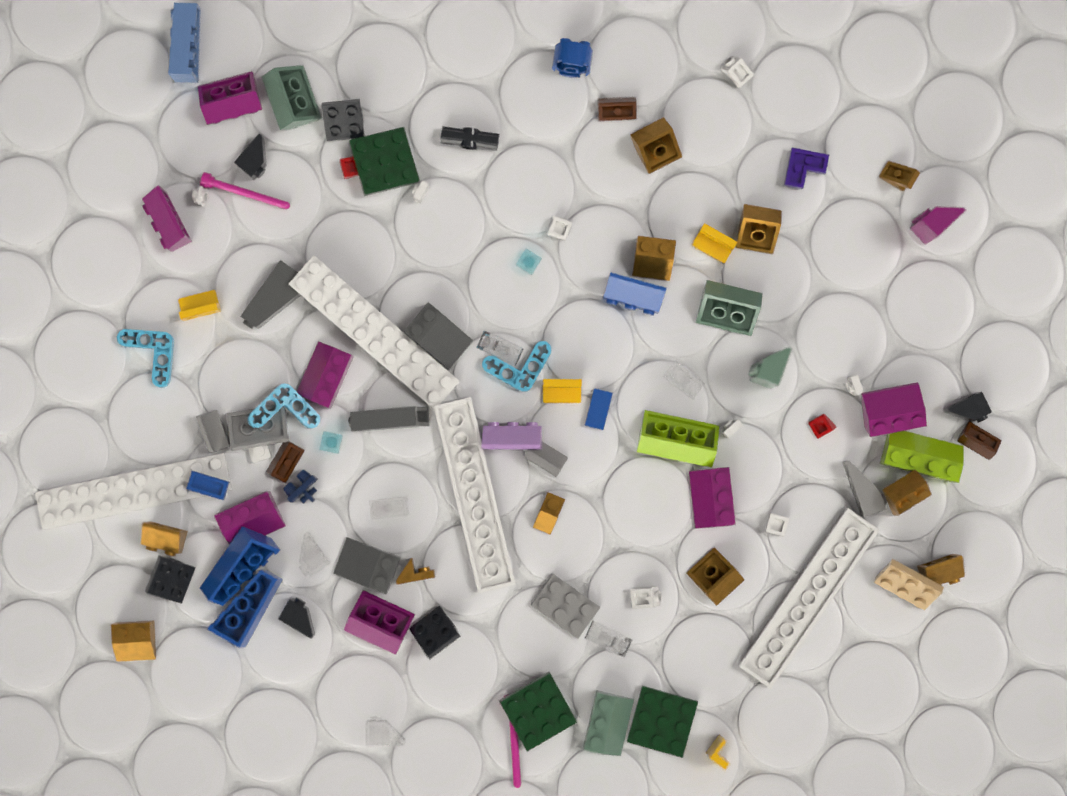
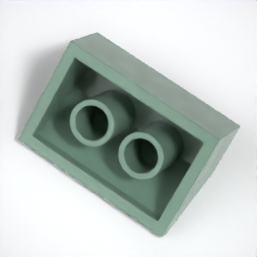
M303 65L273 68L261 77L280 130L294 129L322 119Z
M707 280L696 323L752 336L761 309L763 293Z
M788 347L760 360L756 364L754 363L748 376H751L750 381L770 389L779 386L792 348Z
M596 690L584 740V750L603 755L621 756L634 699Z

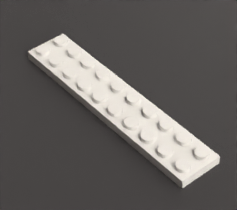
M313 255L289 283L293 289L433 409L435 405H440L460 382L316 256Z
M469 397L435 405L436 419L478 593L515 585L516 582L484 449H482V441L472 399Z
M221 453L35 492L42 530L207 496L186 489L191 471L229 481L227 492L232 491L226 455Z
M846 508L738 666L771 689L873 541L879 529L849 508Z

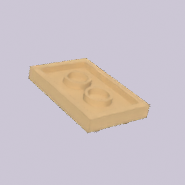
M894 559L876 576L874 581L883 589H887L923 610L928 608L942 594L944 589L943 586Z

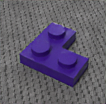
M792 147L784 186L803 189L807 171L825 175L829 155Z

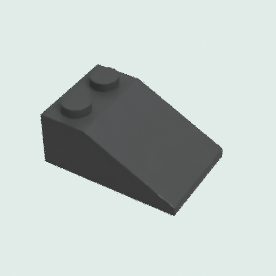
M429 302L404 331L407 336L448 370L473 342L467 334Z
M347 537L334 574L387 594L401 557Z

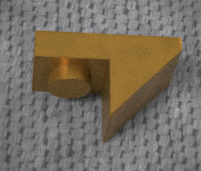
M888 161L879 178L904 191L906 188H912L920 172L917 169Z
M547 492L533 528L551 535L565 499Z
M411 558L397 578L396 585L435 578L434 569L430 570L429 567L418 568V572L415 573L413 558Z

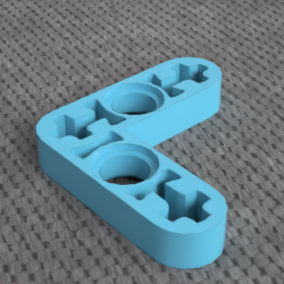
M121 330L117 334V341L120 345L154 349L152 382L157 387L164 388L168 386L172 373L173 336L167 332ZM128 333V336L136 337L137 344H134V340H127V343H125V340H122V336ZM144 334H148L151 338L147 345H143L140 340ZM154 335H157V339H163L166 336L169 339V343L163 346V343L155 342ZM164 354L168 357V362L165 365H160L158 357ZM157 367L167 368V372L163 371V377H166V381H162V384H160V381H157V377L161 376V371H157Z
M545 341L538 342L521 371L494 356L485 357L482 367L487 373L519 391L527 392L532 388L552 351L551 346ZM543 345H546V350L548 351V353L542 354L541 359H544L542 363L539 359L533 358L532 356L534 354L538 356L540 352L538 347H543ZM493 359L496 366L499 367L500 363L504 365L500 369L499 375L495 374L497 371L495 368L487 369L486 361L490 362ZM532 361L539 364V369L536 372H531L528 369V364ZM504 369H511L513 377L510 379L503 378L502 371ZM524 371L535 376L534 379L529 377L527 382L530 384L529 387H520L521 383L519 380H524L527 376L523 374Z
M285 383L277 386L249 414L247 419L251 427L260 428L285 406L306 428H315L320 423L319 414L292 386ZM280 388H287L288 397H281L279 400L282 401V403L280 404L278 399L273 397V395L275 394V396L278 397L281 394ZM271 400L276 404L274 411L266 409L265 404L267 401ZM295 401H300L303 405L302 410L299 412L293 409L292 405ZM261 407L263 412L269 416L266 418V415H263L260 418L261 423L257 422L254 424L252 416H258L262 412L259 410ZM306 409H308L309 412H307L306 414L310 417H315V424H308L307 421L309 419L305 415L301 418L300 414L304 413Z

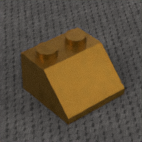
M664 117L630 134L634 147L649 174L683 157L673 128Z
M744 204L736 248L773 254L781 227L782 210Z
M638 236L632 276L670 281L676 240Z
M916 470L882 489L894 516L904 513L932 495L928 483Z
M151 521L143 522L141 544L146 545L147 550L157 552V549L165 550L164 554L176 556V554H181L188 531Z
M715 547L686 573L716 606L745 580Z
M951 554L917 566L919 574L939 585L949 582V585L960 582V578L965 577L963 556L958 554Z
M155 621L118 622L111 624L112 647L117 662L156 659Z

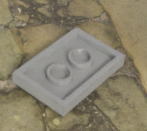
M276 405L266 406L268 411H274ZM285 406L260 428L251 427L247 420L249 414L254 409L227 413L230 448L232 451L289 441ZM261 407L259 410L262 412L258 416H252L254 424L257 422L260 424V418L263 415H266V418L269 416L263 412Z
M552 574L531 604L532 607L577 639H579L600 609V606L554 574Z

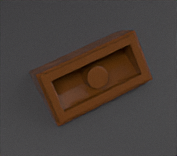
M636 97L599 98V121L636 120Z
M968 421L957 441L984 458L991 460L996 455L1002 440Z
M290 441L283 442L266 472L286 483L305 450Z

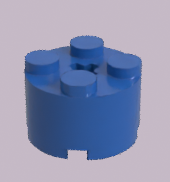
M568 38L560 39V43L555 45L552 70L555 72L557 69L560 75L579 78L584 73L585 76H588L590 74L593 54L590 43L587 41L572 42Z

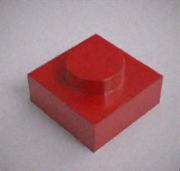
M353 156L339 160L344 179L358 176Z

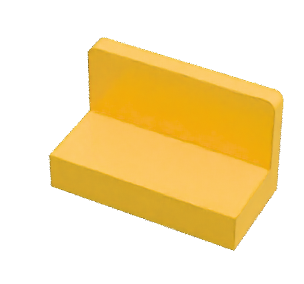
M704 223L692 246L724 264L735 248L737 241Z
M215 290L178 299L181 309L179 316L183 321L221 312Z
M543 379V403H581L582 379Z
M719 734L706 751V754L712 761L726 770L730 763L719 754V751L727 741Z

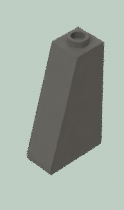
M280 260L240 316L245 319L243 323L251 329L254 326L260 329L298 299L301 295L289 285L298 272Z
M419 406L350 412L348 423L351 431L429 426L428 407Z

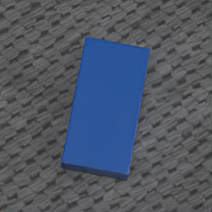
M594 388L585 426L604 430L613 393Z
M191 471L186 489L224 500L230 482Z

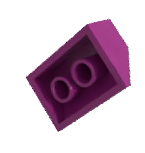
M253 71L198 86L200 108L207 125L217 124L223 120L235 119L241 115L253 114L262 110Z
M156 186L142 198L144 202L142 207L147 216L151 215L153 219L151 225L155 232L159 231L162 237L159 240L164 249L173 252L192 242L171 199L162 187Z
M935 207L932 210L927 208L911 221L913 225L910 229L926 245L939 237L966 209L964 207Z
M318 341L297 393L306 399L331 409L354 356Z
M918 382L861 393L864 427L870 437L927 426L926 409Z
M730 468L689 471L695 529L736 525Z
M270 491L214 515L229 545L242 526L263 535H268L286 526Z
M363 590L349 615L344 631L396 655L415 614Z

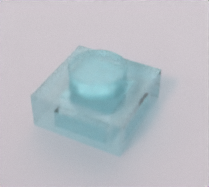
M525 249L516 266L532 275L542 258Z
M323 431L319 450L339 454L343 435Z

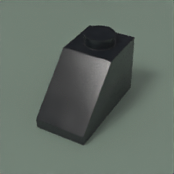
M260 134L254 138L234 162L253 180L260 178L266 171L264 169L266 167L265 139Z
M977 392L943 409L945 413L968 421L977 420L978 423L988 418L987 415L992 413L983 392Z
M298 597L289 599L278 620L312 639L315 631L309 608L305 606L306 602Z

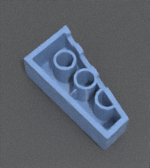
M174 3V9H171V20L173 22L170 29L171 46L168 74L178 83H198L200 7L197 3Z

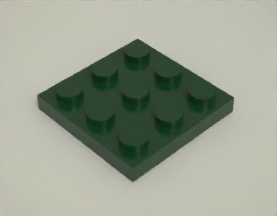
M404 127L349 140L364 196L420 182Z
M550 672L545 673L499 700L527 752L577 723Z
M642 685L627 742L683 758L698 701Z

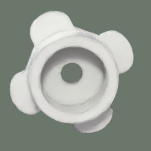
M199 186L194 189L192 200L194 203L204 207L209 199V193L207 188Z

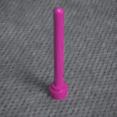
M204 172L201 177L200 186H203V188L216 187L283 209L290 208L289 202L216 180L210 173Z
M509 720L513 783L515 788H519L521 786L518 735Z

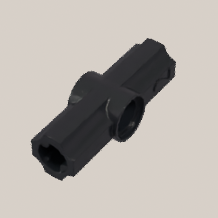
M443 126L440 143L456 145L468 150H477L479 148L497 151L499 134L482 132L479 129L470 127L459 129Z

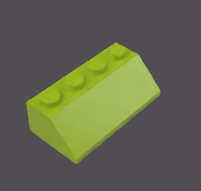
M645 410L637 452L712 468L717 453L720 426Z
M908 431L889 433L886 436L880 464L909 472L916 470L921 475L959 483L964 465V446Z

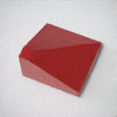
M825 414L808 422L817 439L837 428Z

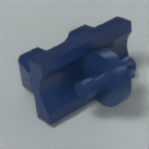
M303 469L296 476L303 483L298 489L292 482H289L283 488L290 503H293L302 494L304 496L300 501L303 504L308 499L312 503L316 500L312 495L317 492V489L315 487L309 491L307 489L318 478Z

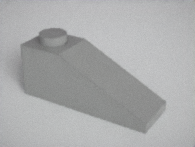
M850 461L842 462L861 517L886 510L887 500L885 495L881 494L880 490Z

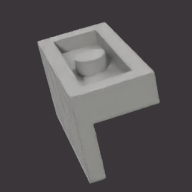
M218 410L196 416L209 453L230 447V442Z
M542 442V450H527L524 458L557 477L568 459L567 456Z

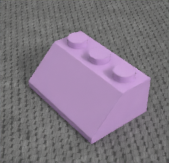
M488 422V426H483L482 449L542 450V426H538V422H526V426H519V422H507V426H499V422Z

